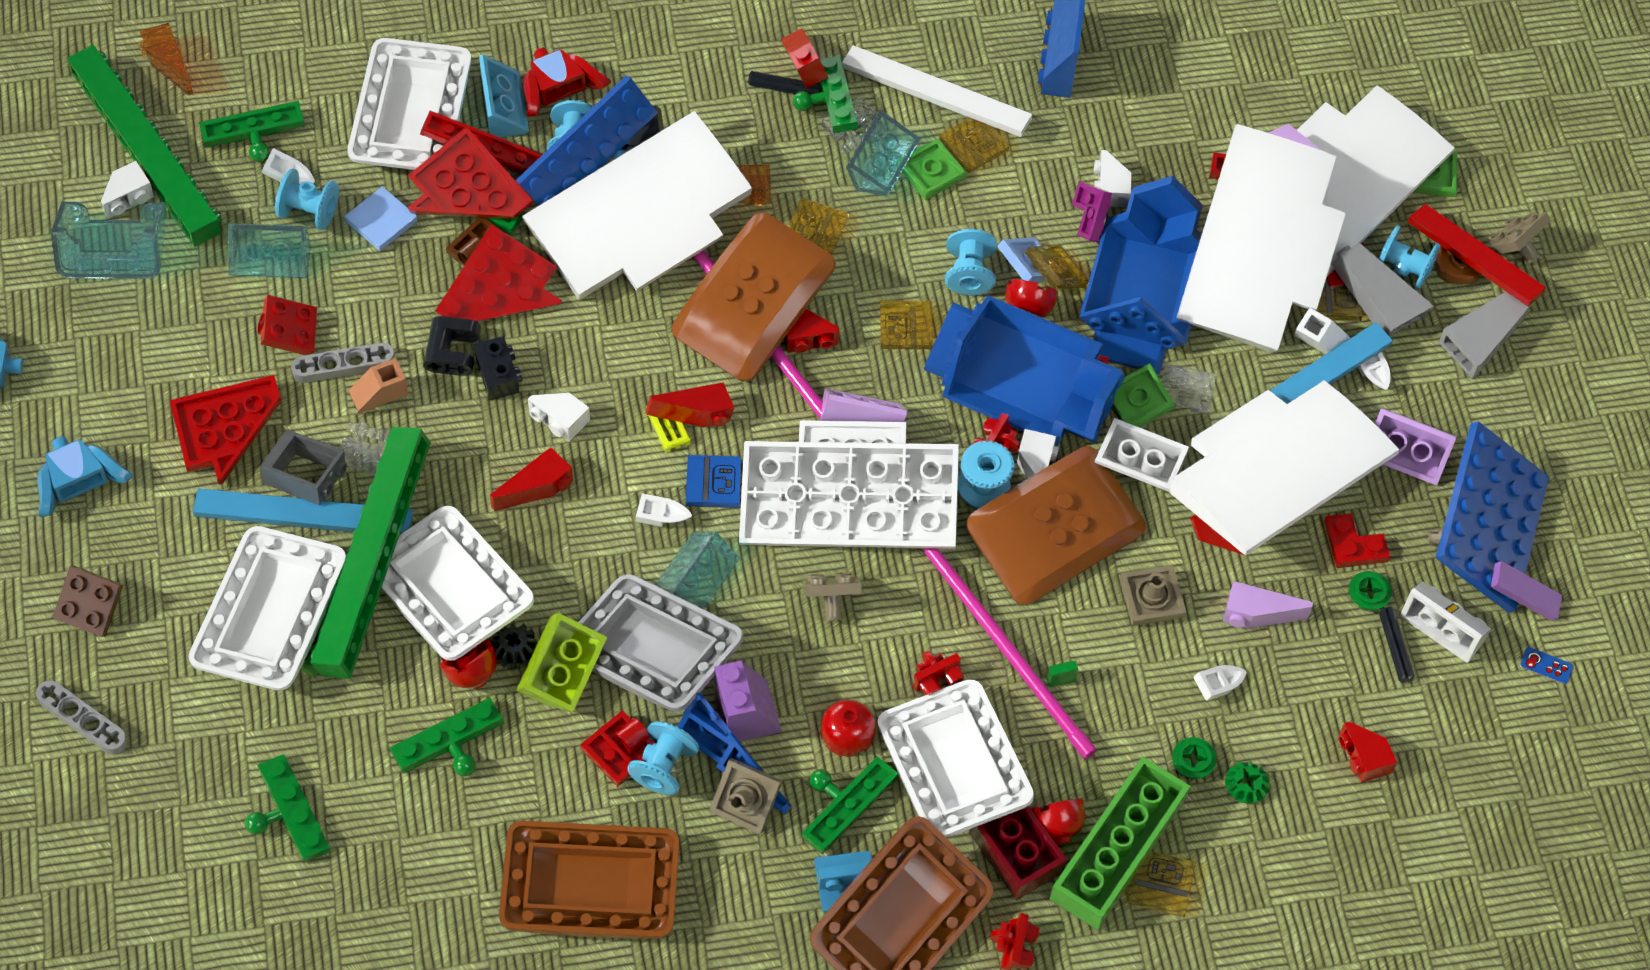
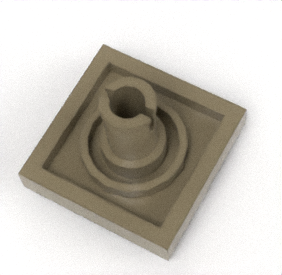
M1546 212L1540 214L1530 213L1520 218L1518 216L1512 217L1505 223L1506 227L1502 231L1494 233L1489 238L1490 242L1486 246L1497 254L1519 251L1526 264L1531 263L1539 258L1540 254L1530 240L1552 220Z
M1173 565L1120 574L1119 579L1132 626L1185 618L1186 609Z
M851 572L835 573L836 578H826L824 574L808 575V579L802 580V589L806 597L824 596L825 620L842 619L840 595L862 594L861 582L856 576H852Z
M731 758L728 760L709 811L761 834L764 831L783 781Z

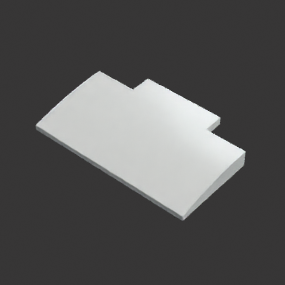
M1378 85L1346 116L1325 102L1297 129L1299 133L1321 151L1336 155L1322 204L1345 212V217L1327 276L1334 270L1332 264L1338 257L1336 255L1338 251L1348 245L1352 248L1359 243L1361 244L1455 149L1417 114Z
M694 111L523 215V219L580 301L623 273L635 290L639 291L721 240L723 234L712 218L751 195L752 187Z
M1239 124L1235 125L1176 317L1177 320L1272 353L1279 349L1292 304L1306 309L1312 308L1317 310L1345 217V212L1322 204L1336 155Z
M1325 380L1288 404L1267 390L1192 438L1191 446L1201 453L1204 458L1171 479L1170 494L1246 556L1399 453V449L1361 410Z
M800 421L799 442L744 441L739 545L956 549L959 444H906V422Z

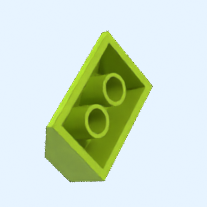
M560 613L550 616L516 691L540 703L573 713L607 637Z

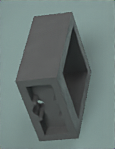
M287 429L260 466L262 483L320 505L325 497L330 496L336 481L346 473L347 463L345 462L344 450ZM295 455L328 467L316 484L283 472Z

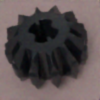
M512 621L511 627L507 628L504 626L500 629L501 632H496L492 635L494 641H491V644L495 650L497 661L501 660V666L504 668L510 663L515 670L518 663L525 667L527 666V659H531L537 646V641L534 639L535 633L533 630L527 631V626L524 623L520 627H516V623Z

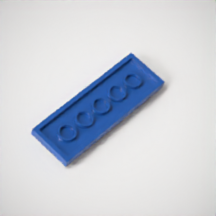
M626 75L534 162L516 182L533 202L540 206L599 170L658 112L634 81Z

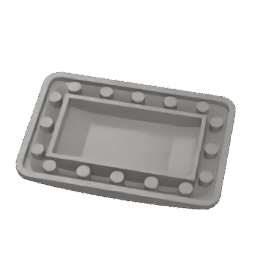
M626 574L616 579L578 622L607 637L592 672L637 696L671 711H681L688 707L696 698V693H700L714 677V667L724 665L741 645L744 638L738 626L631 574Z

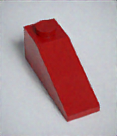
M803 28L781 39L806 89L828 78Z
M724 382L652 395L649 398L645 412L649 416L696 426L709 427L715 425L719 427L729 423L735 407Z
M550 447L490 494L491 508L497 511L553 497L559 491H565L573 481L572 467Z

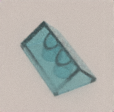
M881 110L876 114L848 162L846 169L856 191L888 196L921 138Z
M228 223L229 275L307 278L311 250L307 226Z
M693 531L655 586L704 610L738 562L739 556L716 531Z

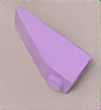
M1233 581L1223 622L1238 628H1254L1305 620L1309 617L1313 602Z

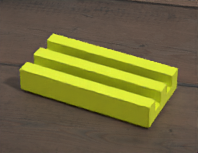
M649 416L666 453L671 452V449L674 447L679 449L683 444L685 446L690 445V438L682 422L674 421L681 435V438L677 439L669 420L661 418L670 436L671 441L669 442L658 418Z

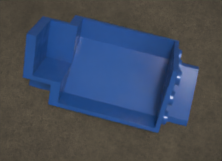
M1174 176L1133 187L1126 212L1106 218L1079 316L1081 320L1095 331L1093 340L1103 344L1100 356L1109 357L1108 362L1134 369H1140L1150 363L1156 374L1159 375L1166 349L1187 344L1191 324L1177 320L1176 317L1202 236L1197 227L1203 204Z
M989 295L986 296L982 304L977 303L974 310L953 302L924 366V370L943 378L942 385L945 388L942 397L993 419H999L1002 413L1008 414L1010 417L1008 420L1009 424L1024 432L1025 429L1056 436L1055 446L1059 445L1066 432L1096 444L1102 424L1107 419L1115 401V395L1126 376L1123 375L1122 370L1098 361L1102 343Z

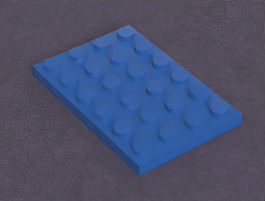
M1477 421L1470 424L1435 558L1509 613L1517 610L1518 602L1491 588L1495 563L1503 561L1526 574L1549 476Z

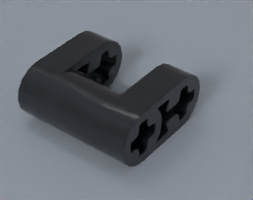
M446 316L434 317L431 323L423 367L433 373L458 376L472 374L474 357L467 353L450 351L452 341L468 343L478 341L481 325L471 319Z

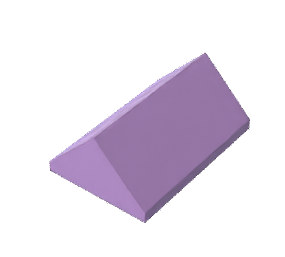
M825 388L820 421L904 422L907 409L900 403Z
M1381 407L1375 425L1399 449V453L1383 465L1437 485L1457 436Z

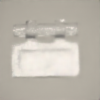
M862 96L852 101L858 122V129L863 127L866 131L859 135L855 133L858 129L834 134L830 117L828 116L822 120L821 126L836 142L843 138L848 141L841 146L846 154L852 150H859L865 142L870 139L875 140L880 137L881 132L887 129L884 121H880L877 124L872 121L876 119L877 112Z
M1165 363L1161 382L1167 392L1170 393L1169 395L1175 406L1191 409L1190 412L1197 414L1199 411L1210 412L1211 403L1203 402L1201 399L1212 400L1217 374ZM1178 394L1193 397V399L1179 397Z
M350 421L347 432L355 433L356 436L354 439L344 436L339 449L344 450L347 467L376 475L377 463L382 458L385 440L389 437L391 429L383 428L380 430L369 427V423L360 422L358 424ZM366 437L379 440L378 444L365 442Z

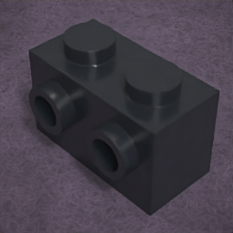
M504 336L473 344L475 359L488 400L519 393V382L523 381L519 366L514 367L512 361L515 360L512 345L507 346Z

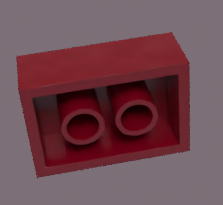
M1029 806L969 829V834L1016 900L1059 876L1065 870L1067 858Z

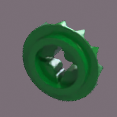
M1363 571L1351 579L1348 593H1350L1351 602L1359 605V609L1365 608L1372 612L1376 609L1381 610L1389 603L1392 596V588L1389 581L1383 575L1374 571ZM1368 584L1371 591L1376 592L1372 599L1368 597V593L1364 592Z
M1185 738L1178 742L1173 749V768L1179 771L1180 776L1189 777L1191 781L1196 778L1204 779L1213 772L1216 766V752L1207 741L1201 738ZM1195 750L1196 758L1201 761H1198L1195 767H1192L1191 760L1186 758H1190Z
M1239 761L1236 765L1230 767L1225 777V786L1228 793L1235 800L1245 804L1257 803L1264 799L1271 785L1269 774H1266L1262 765L1258 766L1253 764L1252 761L1243 763ZM1244 774L1249 779H1256L1253 781L1252 788L1247 783H1240L1244 779Z

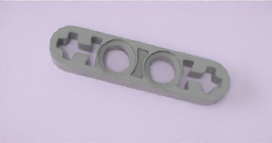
M375 343L300 356L293 360L291 370L296 381L308 383L366 373L371 367L392 360L395 356L394 350L389 344ZM385 353V359H380L379 354ZM370 354L372 362L368 361V355ZM354 356H360L364 359L359 365H352L349 363V360ZM333 360L337 363V366L334 369L328 370L323 367V364L326 361ZM317 363L319 371L315 370V364ZM303 366L307 368L305 373H301V367Z
M45 681L36 689L37 699L43 708L110 755H117L127 747L125 733L120 727L57 682ZM46 692H54L56 698L60 700L57 704L56 700L52 697L46 698L44 694ZM70 704H75L79 707L77 713L72 716H67L63 713L65 707ZM95 719L100 722L99 727L94 731H87L84 728L89 720ZM106 731L107 735L113 739L118 736L119 742L117 744L114 742L109 744L107 737L103 735Z

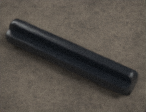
M751 71L748 78V84L751 86L796 94L800 91H805L809 94L821 92V84L819 83L806 89L802 80Z
M1391 606L1384 607L1380 610L1379 616L1398 679L1401 683L1411 682L1415 675L1395 609Z

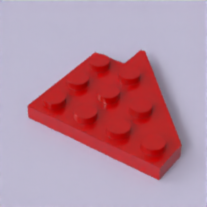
M468 127L463 129L408 175L409 179L423 194L407 207L412 214L515 219L533 204V200Z
M491 224L436 308L435 313L440 316L471 319L480 322L560 305L562 300L544 289L557 266Z
M275 375L169 400L187 472L214 466L218 484L224 483L281 403Z

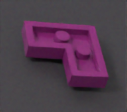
M1081 181L1078 182L1072 206L1084 210L1077 235L1089 241L1098 242L1104 229L1106 213L1111 205L1112 193Z

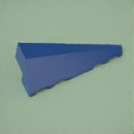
M696 693V698L684 710V715L677 727L689 733L698 742L699 750L718 762L716 767L722 772L725 771L728 760L731 758L764 772L703 695ZM779 791L773 807L786 815L791 809V804Z

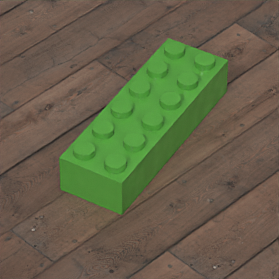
M1142 756L1054 884L1049 900L1098 930L1185 802L1191 786Z

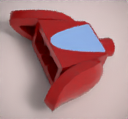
M539 48L534 52L533 56L535 59L530 62L531 69L526 72L523 81L528 105L527 117L539 115L541 103L543 107L584 91L586 87L604 89L611 83V80L601 74L588 61L577 55L566 54L560 49L549 53L546 48Z

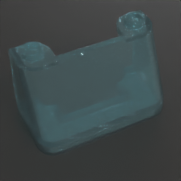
M61 202L50 232L56 271L68 278H153L157 276L162 263L167 217L166 202H152L144 205L141 209L140 220H90L89 212L85 205L79 202Z

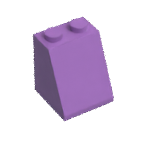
M742 660L714 667V698L719 716L740 742L782 731L769 684L765 678Z

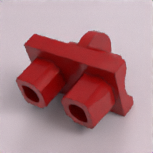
M1004 413L1000 415L999 419L987 418L983 431L985 435H988V438L978 437L973 442V444L979 441L997 442L1006 447L1010 452H1016L1020 447V443L1016 439L1018 434L1008 422L1009 415Z
M929 651L923 652V662L916 665L919 672L914 674L915 683L912 684V687L916 692L921 690L924 695L930 696L933 692L942 689L938 681L944 678L949 686L962 682L964 675L960 668L961 658L957 653L944 659L941 653L933 656Z
M1021 912L1019 918L1010 919L1009 924L1003 922L1001 923L1000 930H993L991 932L990 939L997 943L996 951L1003 953L1001 969L1010 970L1013 967L1027 969L1033 964L1034 952L1023 949L1024 942L1030 944L1036 942L1040 928L1028 922L1029 915Z

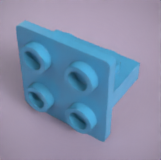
M870 851L816 857L814 859L822 912L826 913L872 860Z

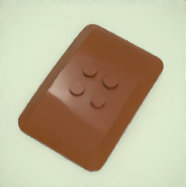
M758 213L737 234L691 295L672 325L673 335L736 379L743 382L753 380L834 272L836 267L835 259L829 252L771 215Z
M1090 446L1079 448L973 512L966 521V528L1013 600L1020 605L1027 606L1039 600L1133 542L1146 529L1144 518L1112 471L1095 463L1099 453L1095 448Z
M921 816L912 817L906 821L816 924L810 933V943L813 949L835 970H931L993 896V885L929 820Z
M517 821L508 828L499 909L500 923L507 930L539 934L602 938H664L672 932L674 926L679 837L676 832L667 828Z

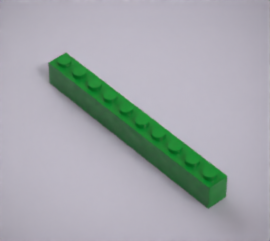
M93 44L67 57L72 75L132 160L137 161L149 180L151 187L192 245L196 247L221 234L219 223L222 222L220 214L215 208L211 209L209 207V200L203 190H197L195 187L197 186L191 173L188 172L186 174L184 172L182 161L178 155H172L170 152L171 147L166 138L159 137L157 126L153 120H147L143 106L140 103L136 104L134 102L132 91L128 86L124 87L122 85V79L116 69L112 70L109 67L110 62L104 52L99 53Z
M392 426L390 435L385 440L382 458L377 463L374 481L369 486V495L365 506L361 509L358 527L353 532V541L349 552L346 554V561L341 576L337 580L333 599L328 604V613L324 624L320 627L317 645L311 653L310 663L320 676L351 679L431 444L421 428Z

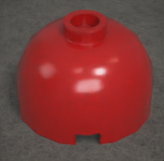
M1012 279V281L1008 280L1005 301L1010 305L1044 318L1054 309L1058 291L1049 286H1046V290H1043L1042 287L1038 286L1039 283Z
M487 638L460 658L445 660L441 657L443 662H439L443 674L452 684L460 688L478 689L486 685L493 675L497 659L491 641Z
M845 699L837 701L827 708L821 719L820 735L831 752L839 756L853 757L857 753L870 748L875 738L876 723L872 712L865 704L857 700Z
M1082 798L1051 803L1041 809L1040 807L1031 809L1057 845L1072 842L1071 836L1081 831L1086 819Z

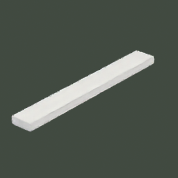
M854 45L842 61L843 69L1019 137H1022L1032 120L1031 113Z

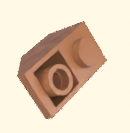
M396 358L371 367L349 389V394L359 414L408 395L406 378Z

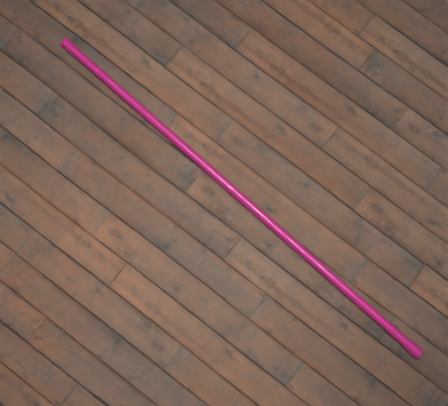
M704 250L693 256L706 274L715 264ZM778 346L771 357L821 420L823 401L781 347ZM921 548L1062 728L1082 758L1086 760L1097 752V748L1074 723L938 548Z

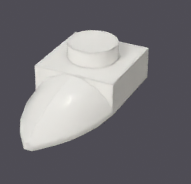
M274 148L261 173L281 182L289 169H295L299 172V184L305 181L315 182L311 172L301 162Z
M1382 352L1358 366L1362 377L1367 376L1375 385L1387 390L1390 384V369Z
M642 493L636 514V522L662 527L663 523H674L692 517V514L687 508L674 500Z
M1221 665L1198 672L1193 678L1205 700L1208 701L1227 695L1231 690L1238 687L1243 682L1247 672L1236 666Z

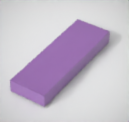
M1503 561L1495 563L1491 588L1550 621L1558 619L1561 594Z

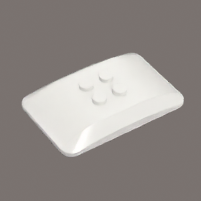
M381 38L375 41L371 49L348 144L349 158L357 163L415 170L445 144L422 136L420 132L429 110L459 121L471 65L470 52L463 47L391 38Z
M443 506L399 535L381 588L413 627L445 660L460 658L529 610L534 603V595L527 585L462 514L452 506Z
M255 526L248 529L240 541L189 652L188 657L191 665L201 671L281 691L289 688L303 665L328 610V604L333 598L337 580L341 576L346 561L345 551L335 545L265 527Z
M975 680L959 682L933 692L930 696L925 695L888 709L878 717L879 730L918 816L929 820L946 838L1023 809L1033 802V789L979 682Z

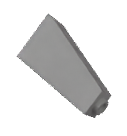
M1360 243L1352 248L1349 245L1345 246L1336 253L1338 257L1332 264L1333 268L1373 324L1377 322L1389 337L1423 318L1433 307L1429 301Z
M1505 291L1444 328L1439 343L1468 376L1473 379L1526 318L1531 305L1529 307Z

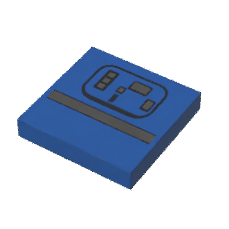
M688 455L686 506L739 508L741 457Z

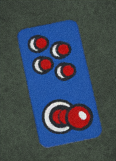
M1531 647L1526 648L1521 661V667L1563 684L1568 682L1573 668L1571 663Z

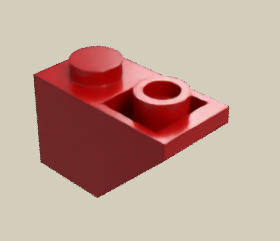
M805 309L784 338L787 353H802L816 348L828 349L838 345V326Z
M1350 721L1344 723L1339 734V743L1343 750H1347L1350 757L1351 770L1355 775H1358L1361 783L1392 774L1397 760L1387 739Z

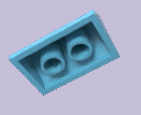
M482 54L479 60L490 134L497 137L527 134L529 127L520 71Z

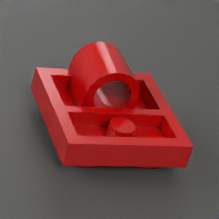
M267 294L257 327V333L261 335V345L302 355L313 354L315 349L317 307Z
M622 710L582 742L580 749L619 787L631 777L627 771L629 763L631 761L646 762L642 759L644 750L648 744L653 745L654 742L649 737V733L644 725L636 718L631 719Z

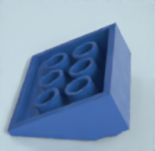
M1055 0L1053 11L1048 10L1046 25H1050V30L1045 29L1043 44L1048 46L1047 49H1042L1040 64H1045L1044 69H1039L1038 84H1042L1041 94L1071 97L1085 0Z

